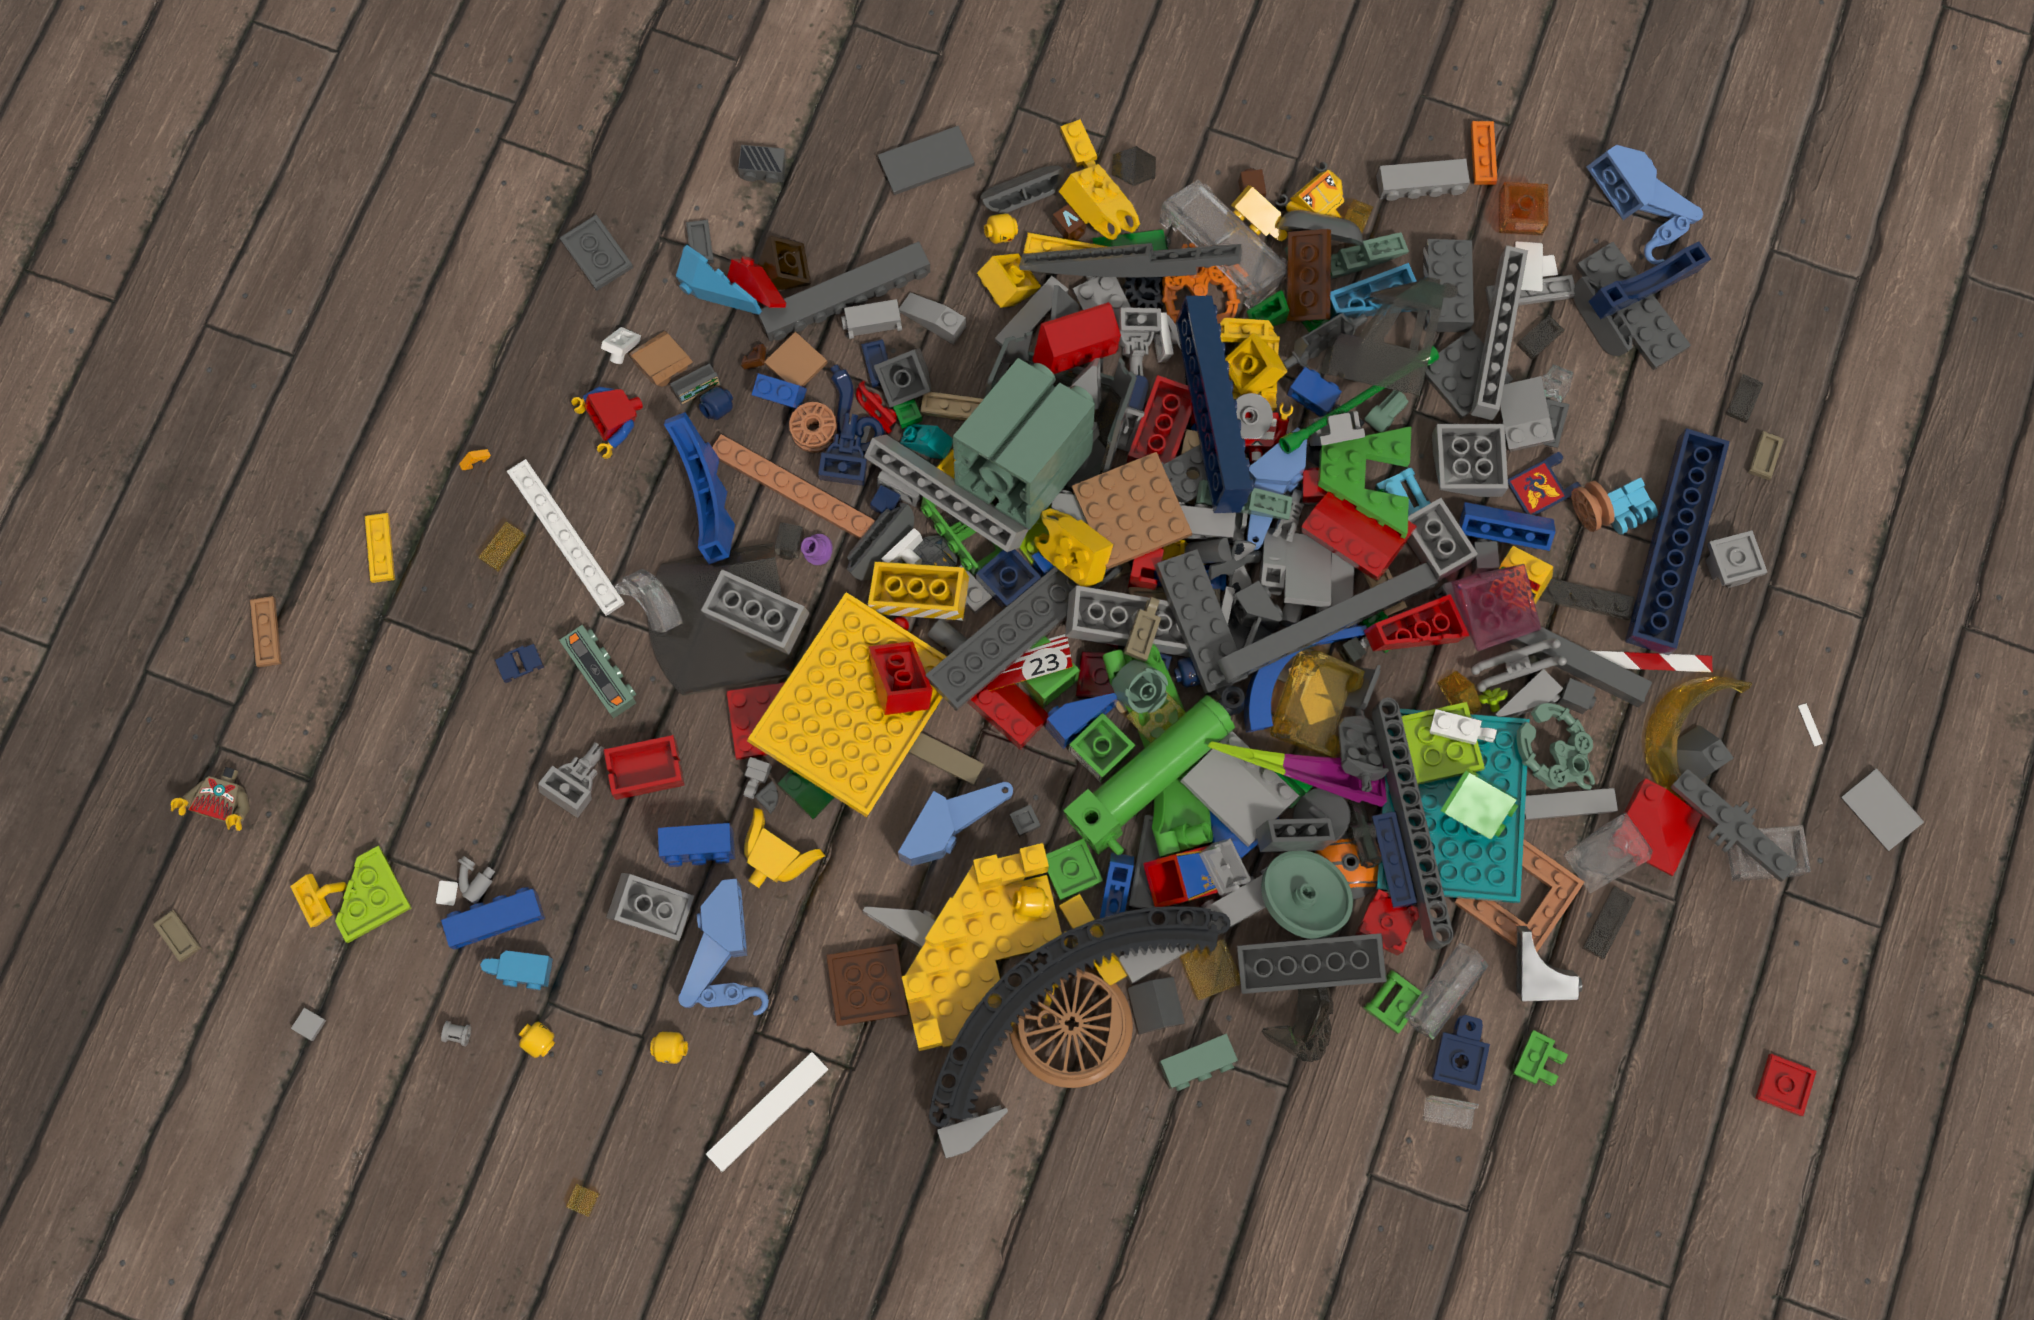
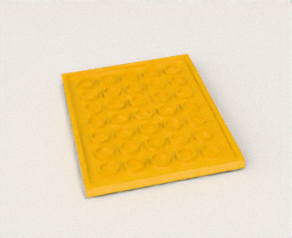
M846 592L749 736L747 742L867 817L943 698L931 685L933 692L929 710L884 715L877 696L868 647L913 641L926 674L947 656Z

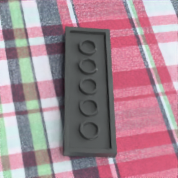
M1614 242L1606 245L1576 265V268L1583 277H1590V280L1598 285L1603 283L1607 286L1615 281L1627 280L1638 275ZM1653 294L1621 309L1634 331L1635 336L1632 338V343L1653 370L1691 346Z
M1196 549L1156 563L1154 565L1205 694L1248 678V675L1234 682L1227 683L1217 664L1223 657L1237 651V647L1198 550Z

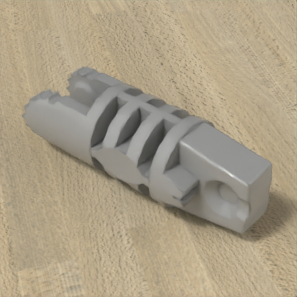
M1294 489L1291 496L1293 498L1290 519H1278L1273 536L1278 537L1283 528L1289 530L1286 541L1292 542L1304 504L1299 503L1303 491Z

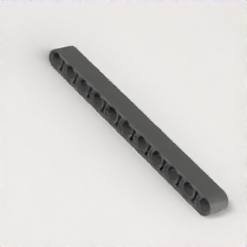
M1424 563L1220 659L1217 664L1227 683L1234 682L1421 594L1437 585L1438 581L1429 565Z
M1387 697L1382 699L1373 708L1372 718L1384 768L1389 770L1386 774L1398 820L1424 939L1429 948L1437 950L1452 941L1453 930L1400 708L1394 699ZM1382 707L1388 710L1389 715L1383 712ZM1387 729L1394 733V737L1388 734ZM1392 751H1395L1399 755V759L1393 756ZM1398 773L1403 775L1405 781L1399 779ZM1403 795L1409 798L1410 804L1404 801ZM1408 818L1413 819L1415 826L1409 823ZM1414 840L1420 844L1421 849L1416 848ZM1419 863L1425 866L1426 872L1420 869ZM1425 886L1430 888L1431 895L1426 893ZM1430 909L1436 912L1437 918L1431 915ZM1436 932L1441 934L1442 941L1436 938Z

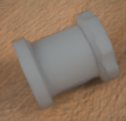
M446 1021L443 1026L441 1041H453L461 1043L462 1046H467L471 1036V1025L464 1027L452 1024L451 1021Z

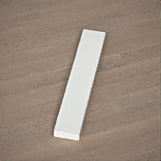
M811 1052L713 1146L706 1155L722 1172L725 1171L829 1069Z

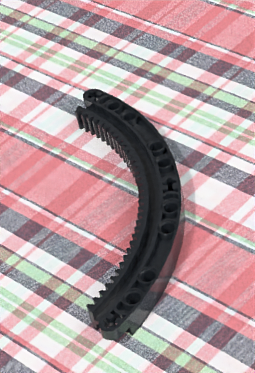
M1154 907L1125 911L1096 919L1071 929L1034 950L1011 968L985 994L965 1021L948 1052L938 1076L929 1111L931 1123L936 1127H944L950 1122L951 1118L962 1121L973 1119V1115L968 1111L975 1110L976 1108L971 1101H978V1096L974 1092H981V1087L977 1083H984L985 1081L981 1074H988L989 1070L985 1065L993 1064L990 1056L997 1057V1052L994 1048L1002 1049L1000 1040H1008L1005 1032L1013 1033L1011 1024L1018 1026L1019 1021L1017 1017L1025 1019L1024 1010L1031 1012V1004L1038 1006V997L1045 1000V991L1052 994L1053 985L1058 989L1061 988L1060 980L1067 984L1069 982V975L1075 979L1077 971L1083 975L1085 974V967L1093 970L1094 963L1101 967L1102 959L1109 964L1111 956L1116 961H1119L1120 954H1123L1125 959L1128 958L1130 951L1134 957L1137 956L1139 950L1142 951L1143 955H1146L1148 948H1150L1153 954L1156 953L1157 947L1160 948L1162 953L1165 952L1166 947H1169L1171 953H1174L1176 947L1179 948L1180 953H1183L1185 947H1188L1189 953H1192L1194 948H1197L1199 954H1202L1203 950L1207 949L1208 955H1211L1217 947L1218 935L1225 934L1230 928L1231 921L1229 917L1224 913L1200 907ZM1155 914H1160L1164 918V923L1156 925L1152 922L1151 917ZM1182 914H1189L1193 922L1189 925L1183 924L1180 916ZM1210 916H1212L1211 921L1216 922L1218 918H1222V923L1226 924L1221 930H1218L1215 924H1211L1210 929L1207 927ZM1098 926L1104 931L1103 936L1099 938L1092 936L1090 930L1093 927ZM1072 937L1076 939L1078 945L1073 949L1067 948L1064 944L1065 939ZM1037 956H1046V964L1038 963L1035 966L1037 972L1034 973L1032 965L1037 962ZM1011 976H1019L1022 979V983L1018 987L1011 986L1008 983V979ZM998 996L1001 998L1002 1003L999 1007L993 1008L988 1004L989 998ZM959 1048L967 1052V1057L962 1061H958L953 1057L954 1051ZM951 1075L956 1079V1083L952 1088H946L942 1085V1080L945 1076ZM935 1101L941 1105H950L949 1109H943V1113L947 1115V1118L942 1119L941 1123H938L937 1119L933 1117V1114L939 1111V1106L935 1105Z

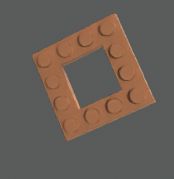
M1524 839L1522 869L1550 888L1526 924L1494 901L1457 898L1454 904L1515 947L1517 944V926H1527L1532 931L1533 944L1538 952L1585 882Z

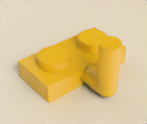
M307 874L290 887L311 928L317 927L333 915L324 897L329 893L345 891L347 885L345 882L326 884L319 888L313 874Z

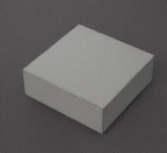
M304 1008L291 1029L314 1041L326 1020Z

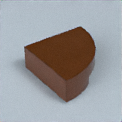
M763 343L753 347L754 350L747 357L746 355L743 357L741 366L744 370L764 365L766 347Z

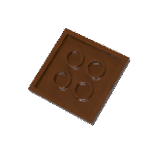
M897 944L826 955L837 1027L908 1015Z

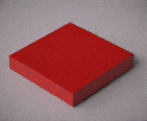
M1769 1054L1755 1099L1800 1117L1804 1116L1817 1071L1774 1054Z

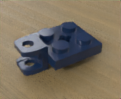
M1468 1015L1459 1016L1455 1022L1453 1034L1442 1032L1432 1075L1433 1080L1480 1091L1490 1044L1480 1042L1483 1029L1481 1019ZM1467 1023L1471 1025L1470 1031L1466 1028ZM1463 1055L1467 1065H1462L1460 1069L1457 1067V1063H1455V1058Z

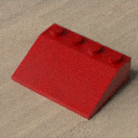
M1328 491L1301 526L1302 533L1378 582L1417 526L1408 520V534L1405 539L1401 538V533L1386 524L1384 526L1380 525L1376 519L1369 518L1356 510L1357 506L1346 499L1342 501L1335 497L1332 492Z

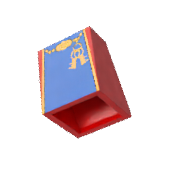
M1208 846L1143 863L1155 907H1165L1218 892L1199 855Z

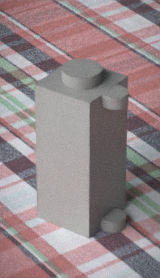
M897 299L844 308L845 316H841L843 330L848 329L849 339H853L857 335L893 329L902 331Z

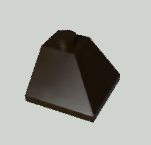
M769 236L758 265L763 267L777 290L810 285L811 281L804 243Z

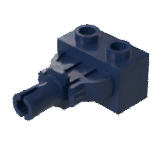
M844 413L840 443L838 444L839 434H835L834 442L828 447L826 453H821L818 473L819 480L864 486L867 459L864 458V453L860 447V437L856 438V445L854 446L858 415L852 414L851 424H849L850 413Z

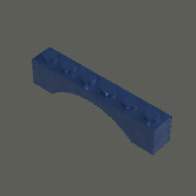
M1700 241L1642 274L1627 280L1615 281L1601 288L1588 302L1601 320L1699 272L1711 258Z

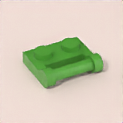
M1390 970L1387 974V982L1382 985L1371 1002H1367L1363 1009L1399 1034L1427 995L1399 974ZM1394 985H1399L1401 989L1384 1012L1379 1010L1378 1007Z

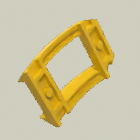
M1224 318L1221 321L1220 337L1222 342L1242 343L1252 333H1256L1278 354L1280 336L1276 335L1273 330L1274 327L1269 320ZM1277 382L1273 386L1253 392L1264 397L1269 402L1272 412L1277 409ZM1233 386V399H1237L1242 395H1240L1236 386Z

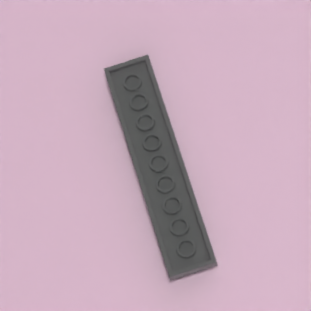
M1118 565L1108 570L1106 569L1103 581L1089 588H1103L1123 570V567ZM1054 567L929 671L925 676L929 679L930 684L957 711L1067 618L1069 592L1076 585H1079L1058 568Z

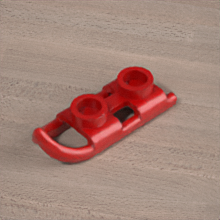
M861 381L856 390L859 404L871 417L876 418L882 424L888 434L891 433L890 427L897 420L896 413L892 409L884 408L881 405V397L877 393L869 392L865 387V381ZM862 394L867 398L866 402H864ZM876 410L881 413L882 416L880 418L875 413Z

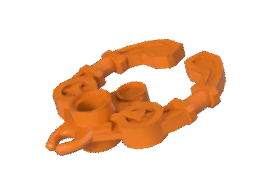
M1193 243L1189 244L1190 248L1196 247ZM1183 244L1182 248L1188 247L1187 244ZM1226 265L1209 268L1199 267L1197 275L1162 278V303H1165L1166 313L1175 324L1180 310H1175L1174 301L1177 300L1175 293L1186 286L1192 296H1206L1208 293V283L1221 285L1222 292H1227L1229 300L1225 302V313L1217 314V322L1221 323L1224 318L1235 317L1238 304L1241 302L1240 299H1237L1235 291L1237 285L1229 274V268Z

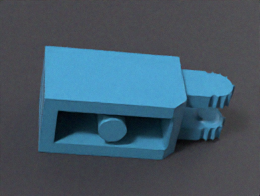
M506 950L500 955V959L485 958L480 965L483 972L497 975L496 978L503 981L502 985L517 987V983L527 984V989L541 990V986L548 987L553 959L545 955Z

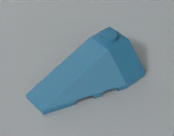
M688 245L684 247L676 277L680 282V289L685 294L689 295L691 293L698 299L758 315L762 312L756 299L735 282L731 285L729 279L720 269L714 271L703 255Z

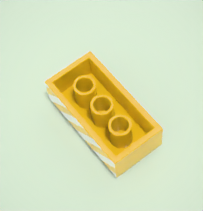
M875 562L868 606L881 615L963 620L969 576L963 567Z

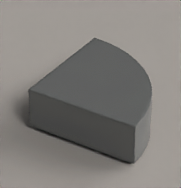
M773 781L755 795V798L770 814L773 813L778 804V791Z

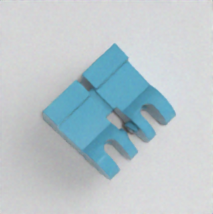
M1642 478L1608 494L1615 514L1612 526L1620 535L1626 533L1628 528H1636L1637 522L1643 524L1647 522V518L1653 519L1658 516L1657 508L1654 502L1650 500L1644 488L1645 484Z

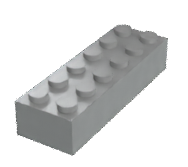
M1076 585L1069 592L1065 637L1126 647L1137 611L1139 609L1144 610L1146 601L1150 600V598ZM1160 600L1155 615L1161 617L1153 644L1160 653L1190 657L1169 602Z

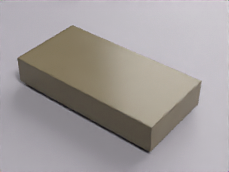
M1762 431L1748 473L1770 480L1784 438Z
M175 910L170 911L153 924L179 962L185 961L202 948Z

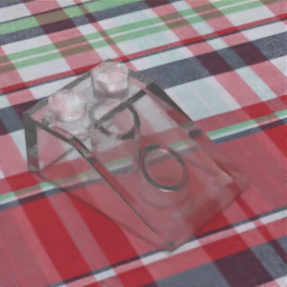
M1625 812L1564 854V857L1578 877L1585 882L1584 885L1587 890L1592 893L1650 860L1653 850Z

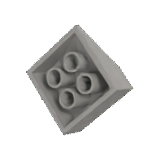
M1504 424L1436 425L1432 432V445L1439 489L1478 497H1502L1508 489Z

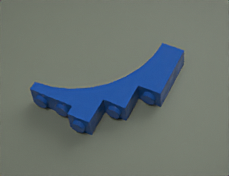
M686 412L666 419L664 426L673 439L688 473L699 521L698 548L708 564L729 557L735 523L724 508L727 490L716 475L719 457L710 443L703 441Z

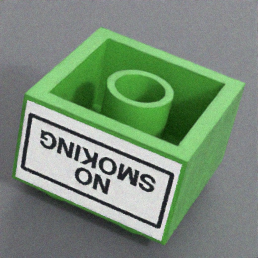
M1102 713L1069 744L1068 750L1099 782H1102L1134 751L1135 744Z

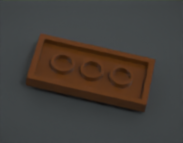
M1318 229L1288 232L1287 305L1289 314L1287 321L1330 320L1331 230Z

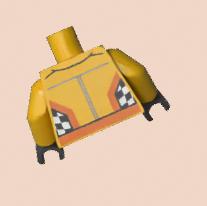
M1321 162L1320 169L1314 166L1313 174L1315 177L1290 198V202H1288V198L1284 194L1280 195V200L1284 203L1280 204L1275 201V207L1279 211L1305 210L1342 218L1336 210L1344 202L1342 181L1331 170H1327L1325 162Z

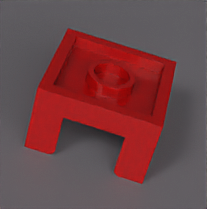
M1378 889L1373 894L1355 935L1382 933L1383 949L1398 956L1403 952L1407 944L1406 939L1413 923L1418 920V909L1412 905L1393 909L1391 899L1387 898L1389 894Z

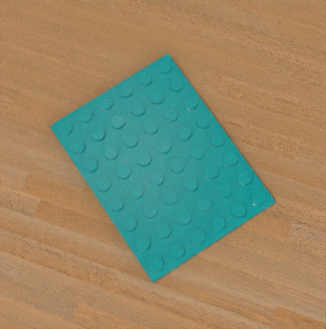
M1400 709L1401 716L1424 712L1423 710ZM1470 714L1472 719L1481 721L1480 728L1497 730L1493 743L1477 739L1485 769L1476 773L1518 798L1515 804L1519 806L1512 817L1507 815L1502 822L1506 827L1499 838L1494 835L1492 839H1489L1440 811L1462 775L1418 785L1444 897L1520 903L1527 765L1524 766L1522 764L1523 760L1517 746V730L1523 723H1529L1530 719ZM1388 729V734L1394 737V733ZM1392 751L1393 756L1399 759V755L1395 751ZM1398 773L1399 779L1405 781L1403 775ZM1386 775L1387 802L1382 806V814L1395 812ZM1403 795L1404 801L1410 804L1409 798ZM1408 818L1409 823L1415 826L1413 819ZM1414 840L1416 848L1421 849L1420 844ZM1379 851L1377 890L1389 892ZM1419 863L1420 869L1426 872L1425 866ZM1425 886L1426 893L1431 895L1430 888Z

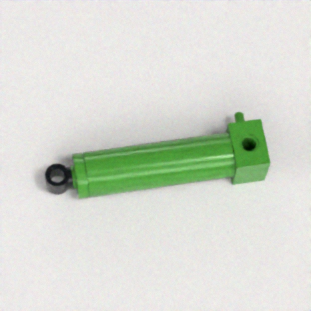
M1236 686L1227 687L1222 692V696L1218 701H1214L1208 695L1204 696L1094 793L1087 789L1063 810L1069 824L1084 838L1097 855H1100L1108 847L1116 855H1121L1124 849L1116 841L1123 835L1121 827L1212 748L1208 747L1210 742L1219 743L1235 729L1234 723L1230 718L1232 715L1241 713L1245 708V696L1242 689ZM1230 697L1239 698V702L1236 704H1230L1227 700Z

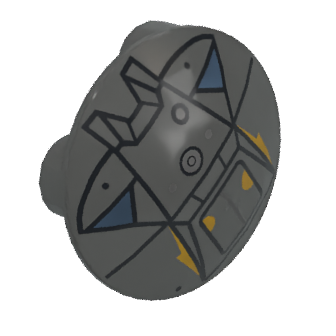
M941 536L925 537L913 550L922 559L921 565L955 567L957 563V553L954 554L949 549L948 541Z

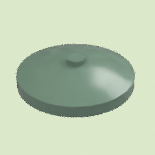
M1288 851L1277 856L1263 874L1261 892L1265 906L1275 921L1289 932L1308 939H1322L1337 933L1349 920L1353 908V897L1349 883L1342 872L1323 856L1309 851Z

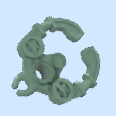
M1552 703L1537 705L1531 712L1537 723L1545 722L1551 716L1556 717L1558 721L1564 720L1568 725L1566 729L1571 733V736L1568 739V744L1561 740L1551 743L1549 750L1556 761V765L1547 768L1544 763L1539 765L1534 759L1536 754L1532 751L1531 742L1536 736L1535 727L1528 722L1523 723L1517 730V746L1523 760L1522 764L1524 766L1527 765L1533 771L1534 777L1543 781L1550 789H1558L1564 787L1567 783L1576 782L1581 788L1590 790L1592 788L1591 785L1595 784L1594 776L1589 770L1590 764L1588 761V753L1593 748L1592 738L1585 732L1578 718L1575 719L1569 713L1570 710L1567 707L1564 708ZM1584 776L1588 777L1590 784L1584 783Z

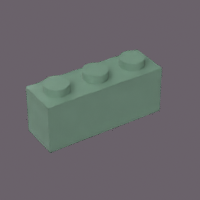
M1224 1034L1161 1060L1159 1065L1169 1089L1176 1088L1177 1091L1189 1087V1081L1196 1078L1201 1082L1211 1078V1072L1219 1069L1223 1073L1233 1069L1232 1063L1237 1062L1238 1059L1227 1034Z

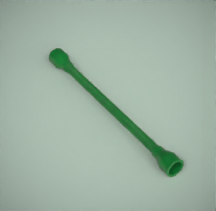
M1432 345L1426 346L1408 364L1323 416L1318 421L1305 429L1286 434L1279 439L1281 449L1287 454L1292 453L1310 435L1328 425V416L1346 413L1414 369L1417 370L1420 367L1429 366L1439 359L1437 349Z

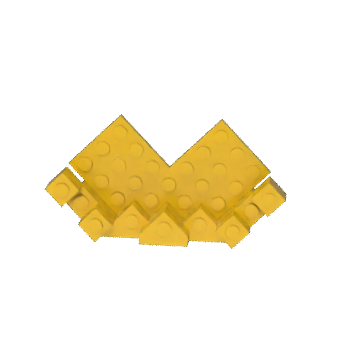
M1043 843L1020 848L1018 854L998 859L997 854L973 860V865L953 898H949L925 937V944L906 975L902 976L919 1051L943 1046V1048L952 1046L967 1018L985 994L1000 980L996 961L1031 953L1062 934L1047 875L1024 880L1025 877L1048 872L1049 865ZM1021 886L1040 887L1044 890L1045 896L1049 897L1048 909L1043 911L1040 917L1020 916L1017 914L1016 909H1013L1014 892L1019 890ZM992 996L988 1000V1004L993 1008L999 1007L1002 1003L1001 998L998 996Z

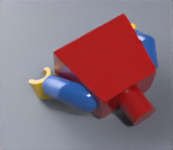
M597 387L583 395V399L575 397L571 401L573 406L580 404L579 407L574 409L577 414H582L585 410L587 411L604 441L608 440L607 444L602 443L597 447L598 452L607 448V453L602 456L604 459L610 458L612 456V448H616L627 438L634 427V421L637 416L636 411L643 408L639 397L628 399L622 389L614 390L605 387Z

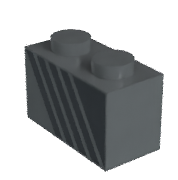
M741 145L738 166L740 179L750 182L763 180L772 184L784 182L786 166L785 149Z

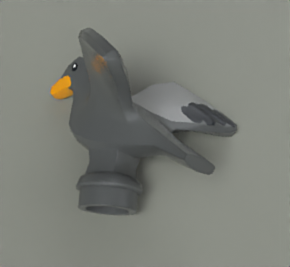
M1235 540L1233 547L1230 548L1232 560L1210 563L1208 571L1209 580L1221 574H1228L1229 587L1235 589V595L1237 592L1252 585L1245 564L1260 562L1262 559L1261 551L1254 550L1256 547L1255 543Z

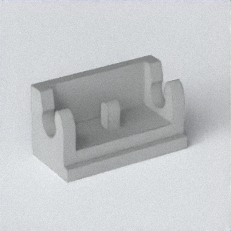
M1231 838L1211 843L1199 853L1219 895L1240 889L1239 885L1246 884L1251 880Z

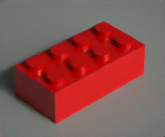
M1157 375L1144 410V417L1141 418L1130 448L1127 463L1157 452L1161 463L1163 462L1164 464L1176 458L1193 413L1188 385Z

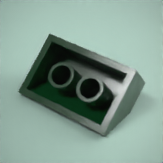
M790 770L778 783L779 788L813 820L835 798L793 770Z

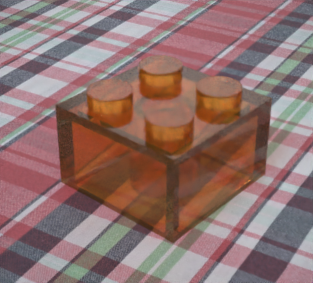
M1504 182L1499 191V233L1543 235L1548 226V184Z

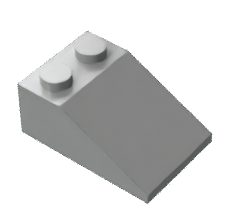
M1542 376L1504 384L1500 407L1510 452L1555 442Z
M621 873L606 918L680 941L694 895L631 874Z

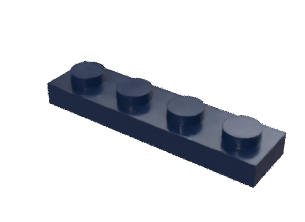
M1396 812L1372 816L1392 907L1394 909L1414 905L1417 901Z

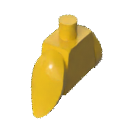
M754 808L752 822L744 843V855L748 859L747 863L755 868L748 881L756 887L760 888L767 877L774 882L791 881L814 862L825 857L821 849L801 854L764 829L765 819L763 810Z

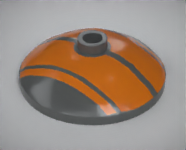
M1347 830L1335 843L1330 844L1323 850L1315 851L1316 854L1328 859L1342 872L1351 888L1353 900L1366 896L1377 886L1379 849L1366 835L1357 831ZM1347 859H1353L1354 866H1349L1346 862Z

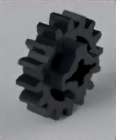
M1126 277L1127 281L1123 287L1128 289L1124 293L1125 296L1131 297L1129 304L1135 302V308L1140 306L1143 308H1163L1165 303H1162L1163 277Z

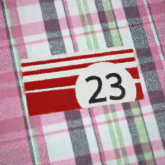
M1065 634L1049 639L1050 643L1028 650L987 685L988 690H994L1073 667L1068 637H1065Z

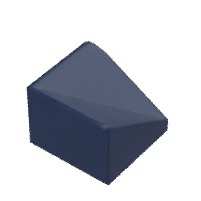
M881 485L870 503V508L880 514L888 508L891 511L898 507L901 495Z

